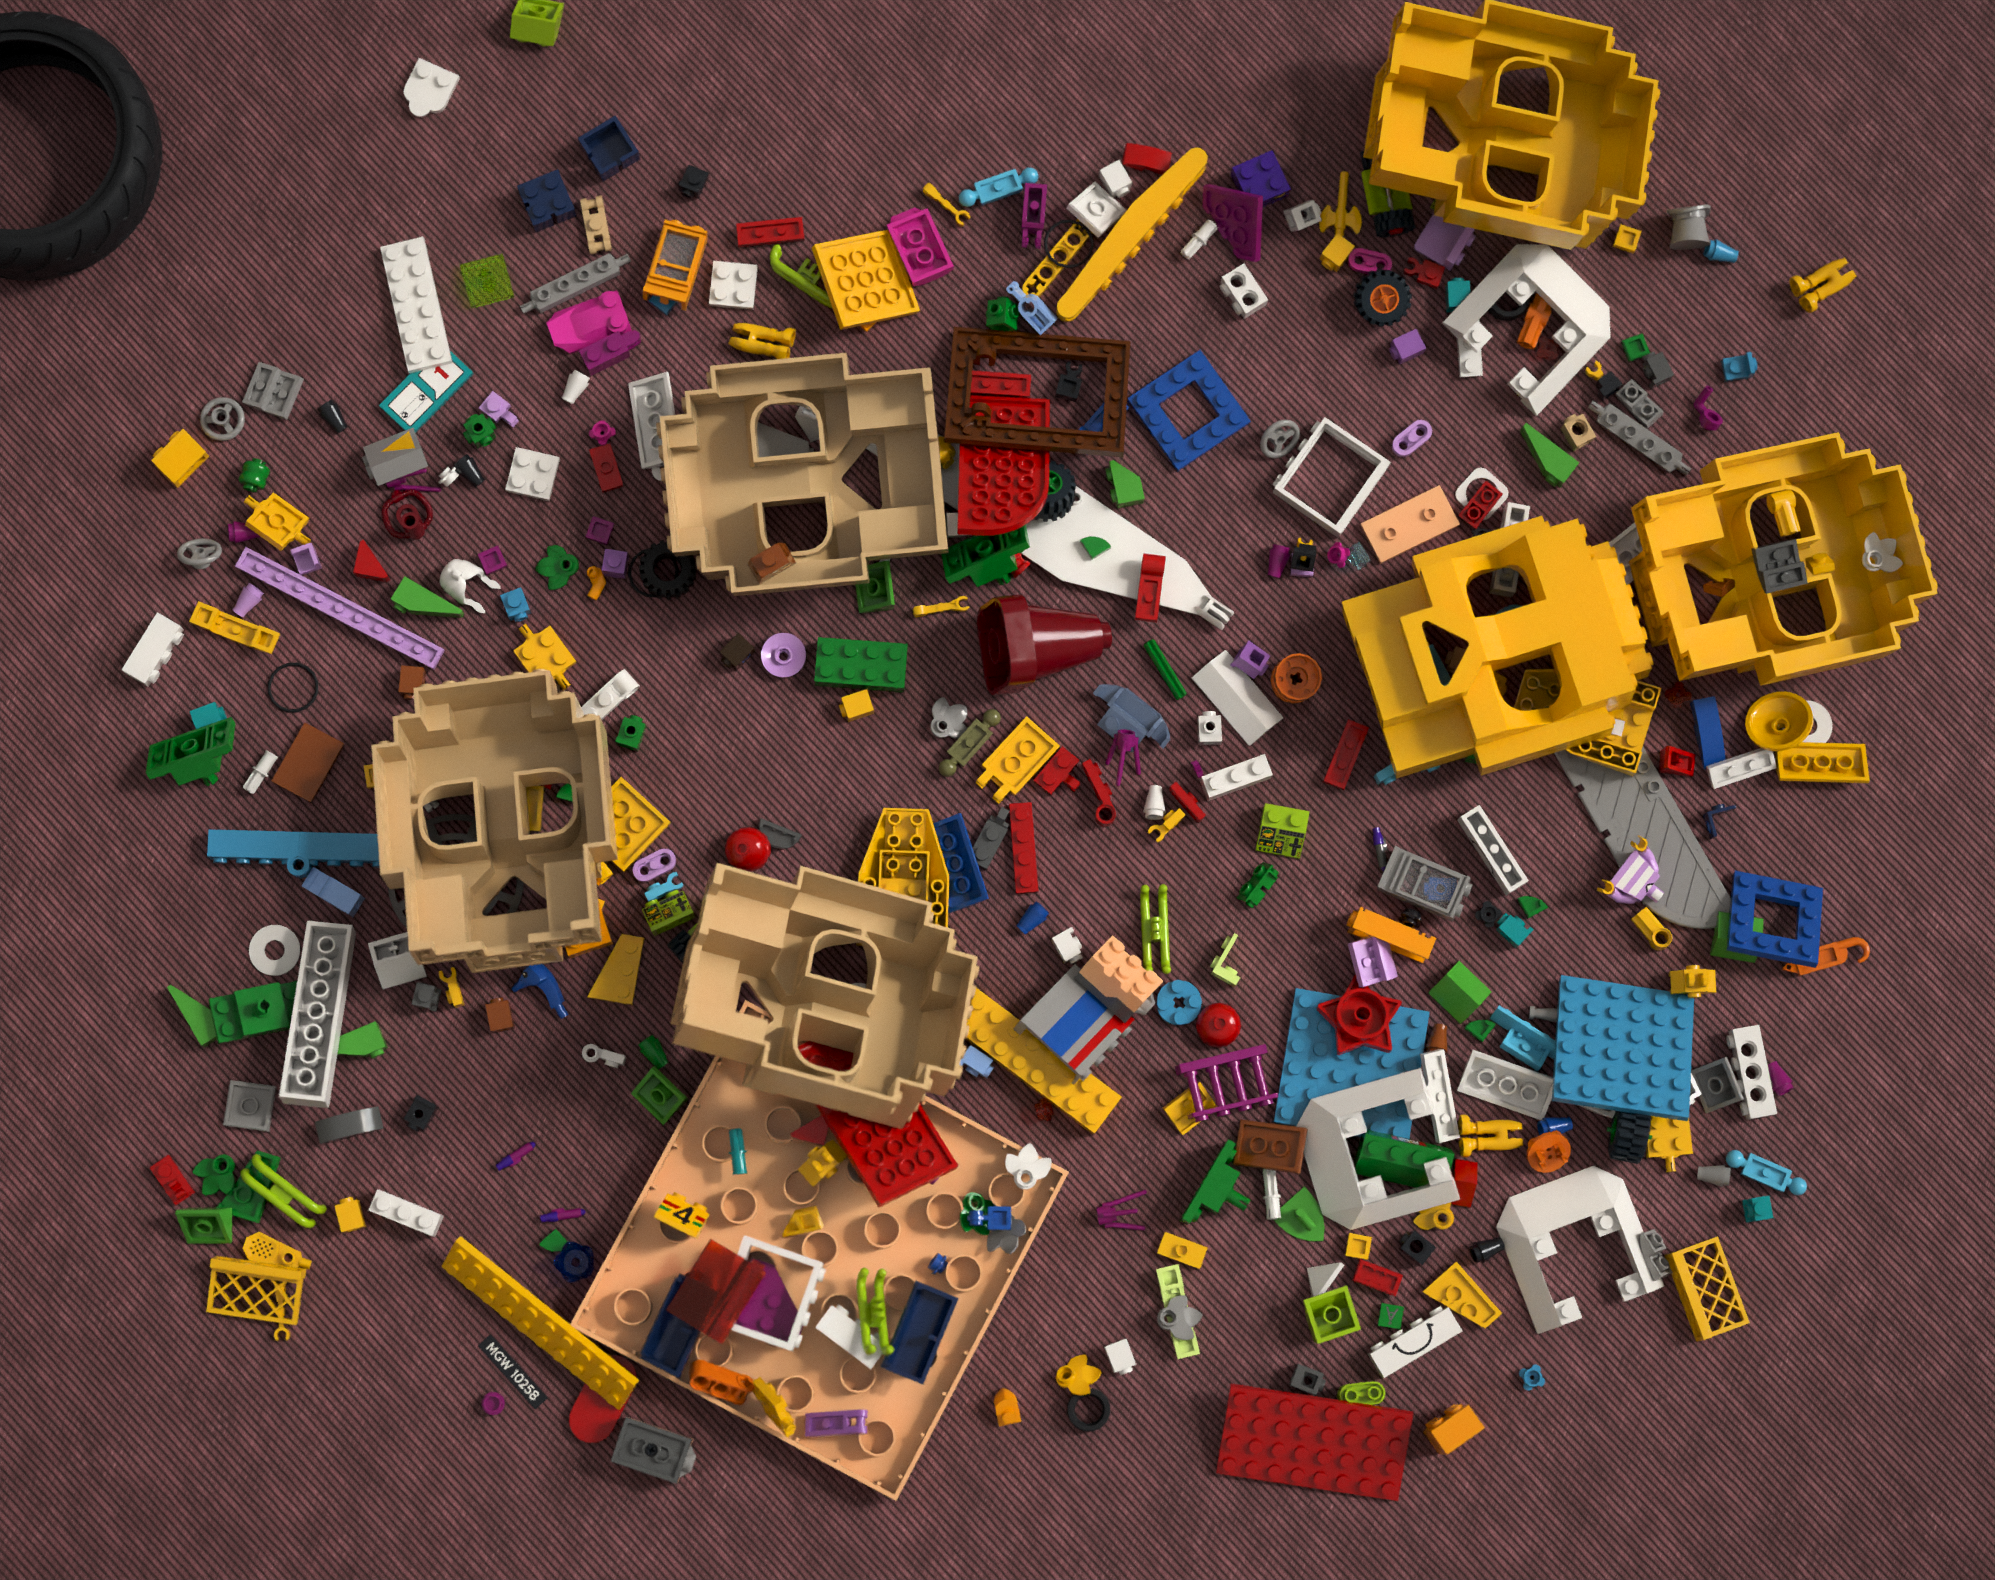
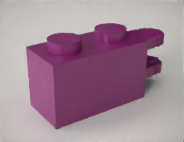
M636 330L628 331L622 335L617 331L579 350L580 357L590 376L629 358V351L640 345L641 336Z

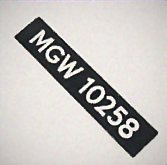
M491 1334L478 1345L534 1409H537L548 1399L543 1391Z

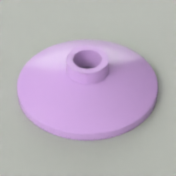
M778 633L771 636L764 643L761 651V660L769 673L785 678L795 675L802 669L806 660V651L803 643L796 636L789 633ZM786 653L788 658L781 660L779 658L780 654Z

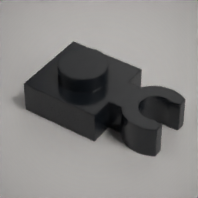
M1068 361L1065 367L1066 375H1060L1055 397L1077 402L1082 379L1078 377L1082 373L1083 366L1079 364L1078 370L1073 371L1070 369L1071 362Z

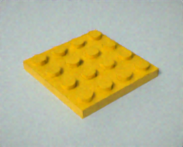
M888 230L819 243L811 247L840 330L913 315L920 311L906 269Z

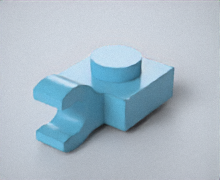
M677 872L671 873L666 883L660 885L657 882L647 888L648 891L644 894L648 902L655 899L658 900L674 890H680L684 886L683 883L678 885L672 883V879L678 876Z

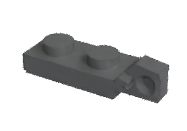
M1001 807L997 817L990 816L973 846L978 866L986 870L1008 831L1009 824L1005 820L1010 811Z

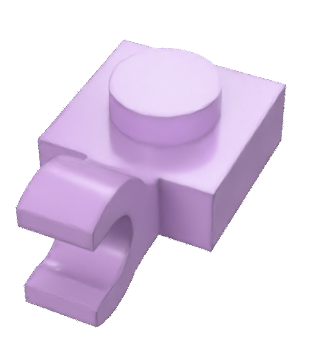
M494 391L491 392L479 407L480 411L496 423L503 419L514 428L519 422L517 417L508 411L511 405Z

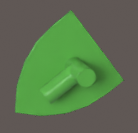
M1304 1186L1280 1208L1281 1219H1275L1274 1221L1285 1232L1296 1238L1307 1241H1323L1325 1229L1323 1214L1313 1195Z

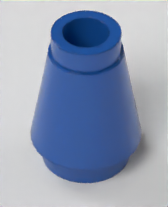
M1036 901L1034 904H1030L1016 926L1026 935L1047 920L1046 917L1049 912Z
M1570 1117L1542 1118L1541 1121L1537 1122V1129L1539 1135L1555 1130L1563 1134L1572 1130L1573 1124Z

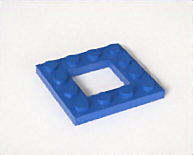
M1201 350L1127 398L1129 404L1177 472L1251 423L1246 413ZM1195 382L1219 417L1183 440L1160 407V404Z
M1734 871L1727 951L1816 968L1819 957L1823 888ZM1755 899L1797 907L1795 939L1754 932Z

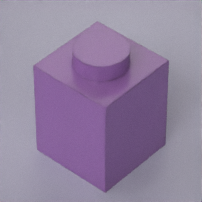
M1417 329L1393 339L1390 344L1391 348H1389L1392 358L1394 360L1397 359L1399 364L1424 354L1426 350Z
M605 549L602 565L603 575L626 579L629 561L628 552Z

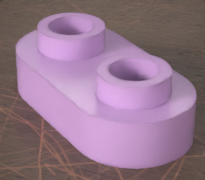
M1417 420L1393 440V452L1399 457H1407L1429 440L1432 434L1431 425L1424 420ZM1416 430H1422L1424 435L1418 436ZM1399 444H1406L1407 449H1400Z
M660 849L638 860L633 866V874L638 881L649 882L671 871L676 865V857L671 850ZM667 857L669 863L663 865L661 864V859ZM646 867L649 869V872L646 875H642L640 870Z

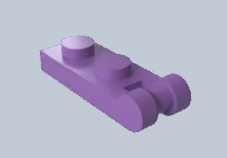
M857 1409L806 1413L805 1436L812 1438L855 1434L866 1435L867 1426H865V1418H868V1410ZM856 1418V1426H851V1419Z

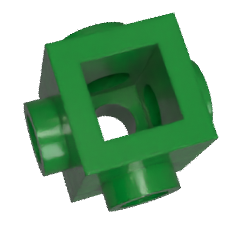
M1004 296L988 301L986 326L992 330H1017L1018 305L1012 302L1010 298Z
M483 413L470 416L466 420L467 423L463 424L466 430L463 432V435L468 443H474L477 449L488 446L496 438L493 431L497 429L491 418L486 419ZM481 426H483V428H482L481 431H479V432L475 431L476 429H478V428H480Z

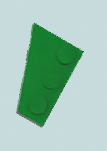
M257 1150L255 1154L261 1156V1161L276 1172L281 1157ZM251 1158L245 1168L250 1170V1175L270 1190L273 1182L253 1166ZM240 1176L233 1189L217 1207H232L233 1216L260 1223L267 1200L249 1187Z

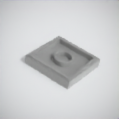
M230 1080L223 1125L270 1132L277 1087Z

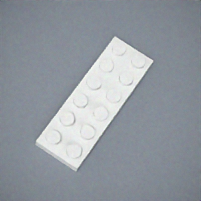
M424 237L380 247L409 374L453 363Z

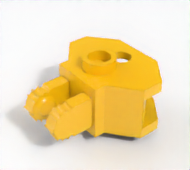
M1689 965L1684 970L1669 972V977L1671 978L1670 994H1687L1688 998H1700L1702 994L1716 993L1715 970L1700 969V965Z
M832 1139L823 1147L819 1148L816 1146L807 1154L809 1159L798 1168V1171L814 1187L825 1177L827 1179L831 1178L838 1171L836 1167L847 1158V1155Z

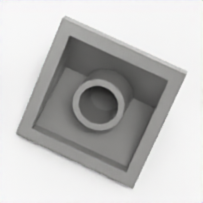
M1727 1057L1691 1070L1701 1092L1699 1098L1705 1113L1744 1099Z

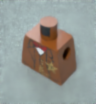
M776 543L749 560L748 566L760 585L796 564V561L785 543Z

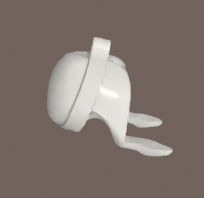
M451 560L441 572V587L458 603L470 605L477 612L485 613L481 604L465 598V580L477 575L491 588L500 589V585L496 581L490 580L480 567L469 561Z

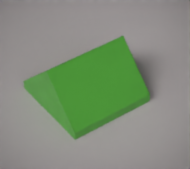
M889 560L868 565L870 583L856 585L859 613L894 610L895 603Z
M1718 911L1710 955L1755 963L1757 956L1727 951L1730 913ZM1754 917V932L1763 933V918Z
M1460 961L1428 992L1459 1024H1462L1491 993Z
M655 1066L650 1069L631 1093L663 1125L688 1101V1098Z
M232 1207L184 1208L176 1210V1217L188 1244H230L232 1242Z

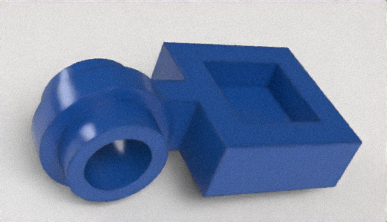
M988 1206L987 1215H983V1211H969L967 1221H969L970 1226H983V1221H987V1230L1010 1231L1011 1207Z

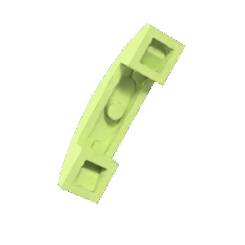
M1179 1264L1156 1269L1163 1305L1166 1308L1172 1298L1185 1296ZM1166 1316L1168 1323L1173 1321L1170 1316ZM1193 1327L1191 1329L1193 1330L1194 1338L1191 1340L1177 1339L1171 1333L1177 1359L1200 1354Z

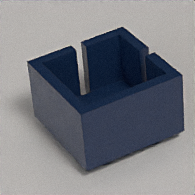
M616 115L578 137L579 146L592 163L602 182L620 172V166L625 169L640 160L639 151Z
M558 169L517 185L519 195L535 233L554 226L551 217L553 214H555L558 224L576 217L574 206Z

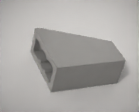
M759 422L757 423L759 457L814 452V448H809L808 441Z

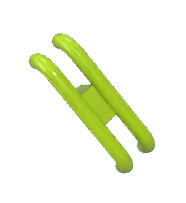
M778 244L774 245L770 252L772 270L824 306L832 308L827 292L816 286L822 278L820 271L817 274L814 273L818 268L817 264L814 263L810 269H807L811 260L806 258L796 272L779 260L782 255V248Z
M1165 884L1159 886V917H1151L1150 919L1149 886L1142 885L1140 889L1143 968L1146 971H1153L1151 942H1160L1162 972L1169 974L1171 967L1167 906L1168 888Z
M253 1155L251 1161L253 1166L275 1184L270 1190L250 1175V1170L247 1168L241 1170L240 1176L242 1180L296 1223L305 1228H313L316 1224L315 1220L302 1216L288 1205L289 1202L294 1198L310 1211L320 1215L327 1211L326 1206L316 1204L261 1161L260 1155Z
M862 1268L858 1273L856 1284L862 1348L867 1355L875 1353L876 1346L871 1344L870 1327H878L880 1350L883 1355L889 1356L894 1352V1347L889 1345L883 1290L886 1270L879 1269L874 1280L875 1296L867 1304L866 1279L869 1271L867 1268Z

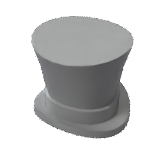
M1705 204L1667 210V214L1672 216L1673 221L1672 238L1669 248L1686 250L1711 245L1705 224L1706 217L1711 211L1710 205Z

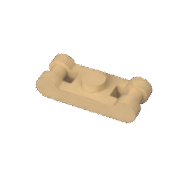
M602 195L595 196L596 199L587 200V198L580 199L590 255L597 254V251L605 250V252L612 251ZM598 208V213L590 214L589 209ZM603 237V241L595 242L594 238Z

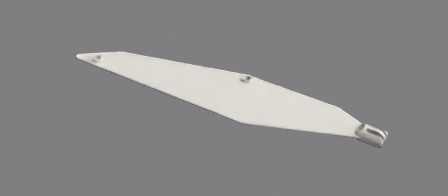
M871 443L866 449L877 456V446ZM950 443L954 447L956 454L953 458L954 463L949 468H941L944 502L958 510L960 444ZM1077 486L1075 496L1079 498V501H1074L1070 512L1066 513L1065 517L1062 519L1057 517V521L1048 519V522H1043V519L1040 518L1039 520L1033 519L1026 524L1030 548L1021 554L1061 581L1137 600L1143 553L1166 556L1160 606L1200 615L1220 630H1223L1224 624H1227L1230 620L1229 617H1232L1234 614L1232 610L1209 594L1185 559ZM1090 536L1099 537L1107 541L1111 545V549L1092 560L1080 543V540Z

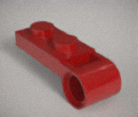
M1143 553L1135 620L1155 623L1158 621L1166 556Z
M1091 759L1082 763V768L1101 804L1096 810L1095 821L1098 825L1107 827L1114 822L1116 817L1115 808L1110 801L1112 792L1107 782L1103 784L1099 776L1102 775L1098 764H1093ZM1102 810H1108L1112 818L1104 821L1100 818L1099 813Z

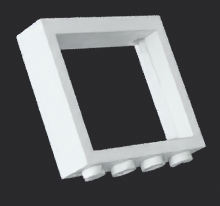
M1324 417L1321 423L1317 421L1310 430L1313 433L1310 439L1307 440L1305 438L1298 447V450H1300L1296 458L1292 456L1285 467L1288 470L1284 475L1279 474L1272 484L1275 486L1273 494L1339 538L1391 462ZM1324 431L1376 466L1374 472L1336 525L1284 490V487Z
M744 1235L713 1324L793 1352L794 1348H799L803 1335H800L802 1325L807 1326L811 1315V1313L807 1312L810 1303L815 1304L819 1291L815 1290L818 1281H823L826 1271L823 1268L824 1263ZM752 1246L814 1267L788 1342L726 1321Z

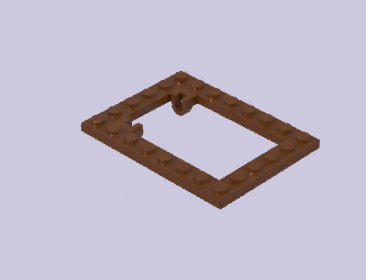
M954 327L944 443L1123 457L1131 341ZM996 354L1107 363L1102 432L991 423L992 409L989 405L977 402L972 405V408H969L973 365H980V358H989L988 366H994ZM978 412L984 413V416L975 415Z

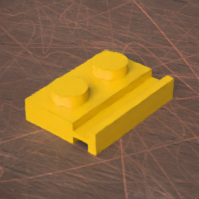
M1197 1081L1204 1110L1217 1107L1201 1082ZM1189 1088L1162 1108L1181 1135H1184L1200 1123L1195 1122V1118L1188 1120L1187 1115L1195 1112Z

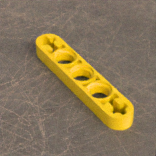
M1073 224L1049 252L1053 259L1054 254L1058 251L1066 254V259L1058 263L1067 265L1090 238L1085 229L1083 234L1079 231L1082 229L1080 225ZM1070 235H1077L1080 238L1079 244L1075 246L1070 245L1067 240ZM1046 256L1024 282L1022 291L1028 295V286L1033 287L1038 280L1040 283L1036 287L1037 293L1032 292L1031 294L1040 298L1064 267L1057 266ZM1049 268L1053 273L1052 276L1048 279L1042 278L1040 276L1041 269Z

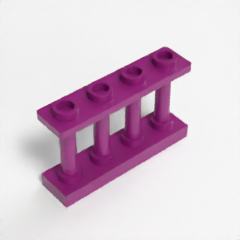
M1266 1044L1175 1066L1177 1076L1184 1074V1078H1187L1195 1108L1194 1113L1187 1115L1188 1120L1195 1118V1122L1208 1120V1115L1215 1113L1217 1117L1229 1115L1232 1109L1238 1108V1111L1242 1112L1252 1109L1251 1105L1259 1103L1260 1107L1273 1104V1100L1278 1098V1093L1269 1095L1260 1062L1262 1060L1261 1056L1268 1053ZM1248 1059L1249 1063H1252L1260 1097L1247 1100L1239 1069L1240 1061ZM1227 1064V1068L1231 1070L1238 1102L1228 1105L1225 1103L1217 1072L1219 1066ZM1205 1069L1206 1073H1209L1217 1107L1204 1110L1196 1079L1197 1071Z

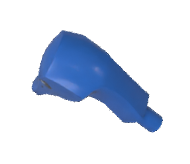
M543 964L525 966L522 975L511 988L512 991L517 992L528 986H538L546 994L551 1009L554 1008L560 1019L566 1017L568 1013L562 1004L565 1000L552 972Z

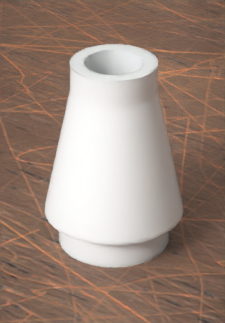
M574 369L573 373L569 374L562 398L574 404L575 400L589 385L588 381L590 378Z
M1149 786L1143 810L1147 819L1160 820L1163 819V814L1166 813L1161 786Z

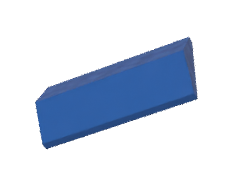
M958 813L933 823L949 874L948 913L974 906L989 899L962 814Z

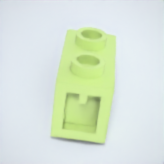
M1235 933L1232 938L1226 937L1221 948L1225 949L1221 957L1216 955L1210 965L1213 968L1211 975L1232 987H1235L1240 979L1237 976L1238 972L1229 966L1223 968L1221 965L1238 937Z

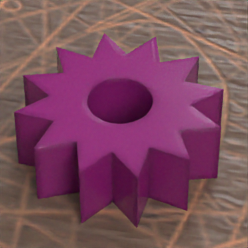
M1197 760L1191 762L1196 777L1204 776Z

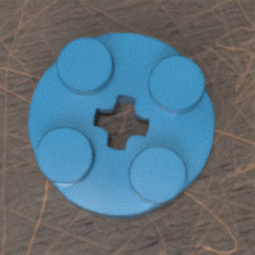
M1182 980L1169 982L1161 988L1157 995L1156 1005L1158 1014L1165 1022L1171 1025L1189 1024L1200 1013L1202 999L1199 991L1193 984ZM1175 997L1177 999L1182 997L1184 999L1183 1004L1185 1005V1007H1178L1176 1009L1174 1007L1175 1002L1173 1001V999Z

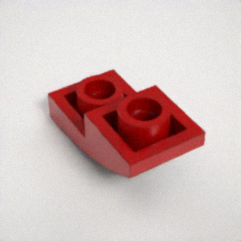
M1126 143L1122 165L1139 171L1148 169L1163 175L1169 170L1172 153L1150 146Z
M1485 481L1458 516L1476 529L1502 497L1503 493Z

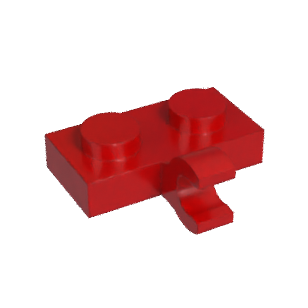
M1062 746L1034 779V782L1049 795H1052L1062 782L1075 792L1079 788L1080 782L1069 774L1080 760Z

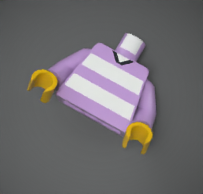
M1638 835L1640 838L1638 845L1633 841L1630 843L1638 852L1634 850L1610 881L1601 880L1605 883L1604 889L1597 888L1598 892L1606 894L1617 903H1639L1645 895L1657 903L1665 893L1654 885L1660 877L1658 874L1659 867L1654 854L1647 846V840Z

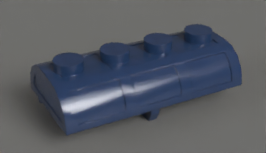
M683 1274L675 1277L640 1351V1358L680 1378L719 1292Z
M915 1281L889 1344L894 1347V1352L884 1357L880 1367L923 1385L959 1298Z

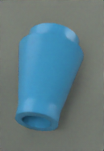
M1714 239V241L1710 240L1711 245L1704 249V256L1712 261L1735 263L1739 253L1738 250L1727 246L1717 239Z

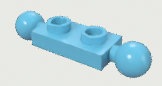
M1029 167L1025 168L1021 175H1018L1016 169L976 182L974 183L976 191L970 189L963 190L959 194V202L965 207H970L979 199L982 206L1023 191V183L1037 182L1038 172L1034 168Z
M1732 1150L1726 1155V1163L1730 1167H1743L1741 1175L1775 1190L1784 1192L1787 1186L1792 1194L1802 1195L1807 1189V1183L1804 1179L1800 1177L1790 1178L1791 1170L1757 1155L1749 1153L1747 1159H1745L1738 1150Z

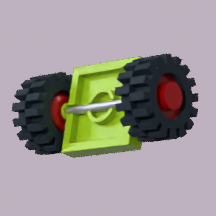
M1362 150L1360 153L1363 166L1361 175L1369 215L1378 214L1373 218L1376 236L1388 238L1389 236H1400L1403 233L1407 234L1415 229V222L1409 193L1369 184L1372 159L1364 158V150Z

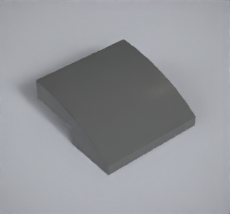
M1796 539L1752 548L1756 571L1766 594L1808 584L1805 565L1803 561H1800Z

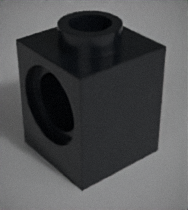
M1415 1230L1411 1233L1406 1232L1399 1240V1243L1402 1244L1399 1250L1419 1266H1422L1436 1249L1433 1244ZM1413 1240L1421 1244L1419 1253H1413L1410 1250V1243Z

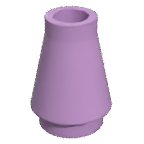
M249 583L246 587H243L232 610L239 616L244 617L262 600L261 597L264 593Z

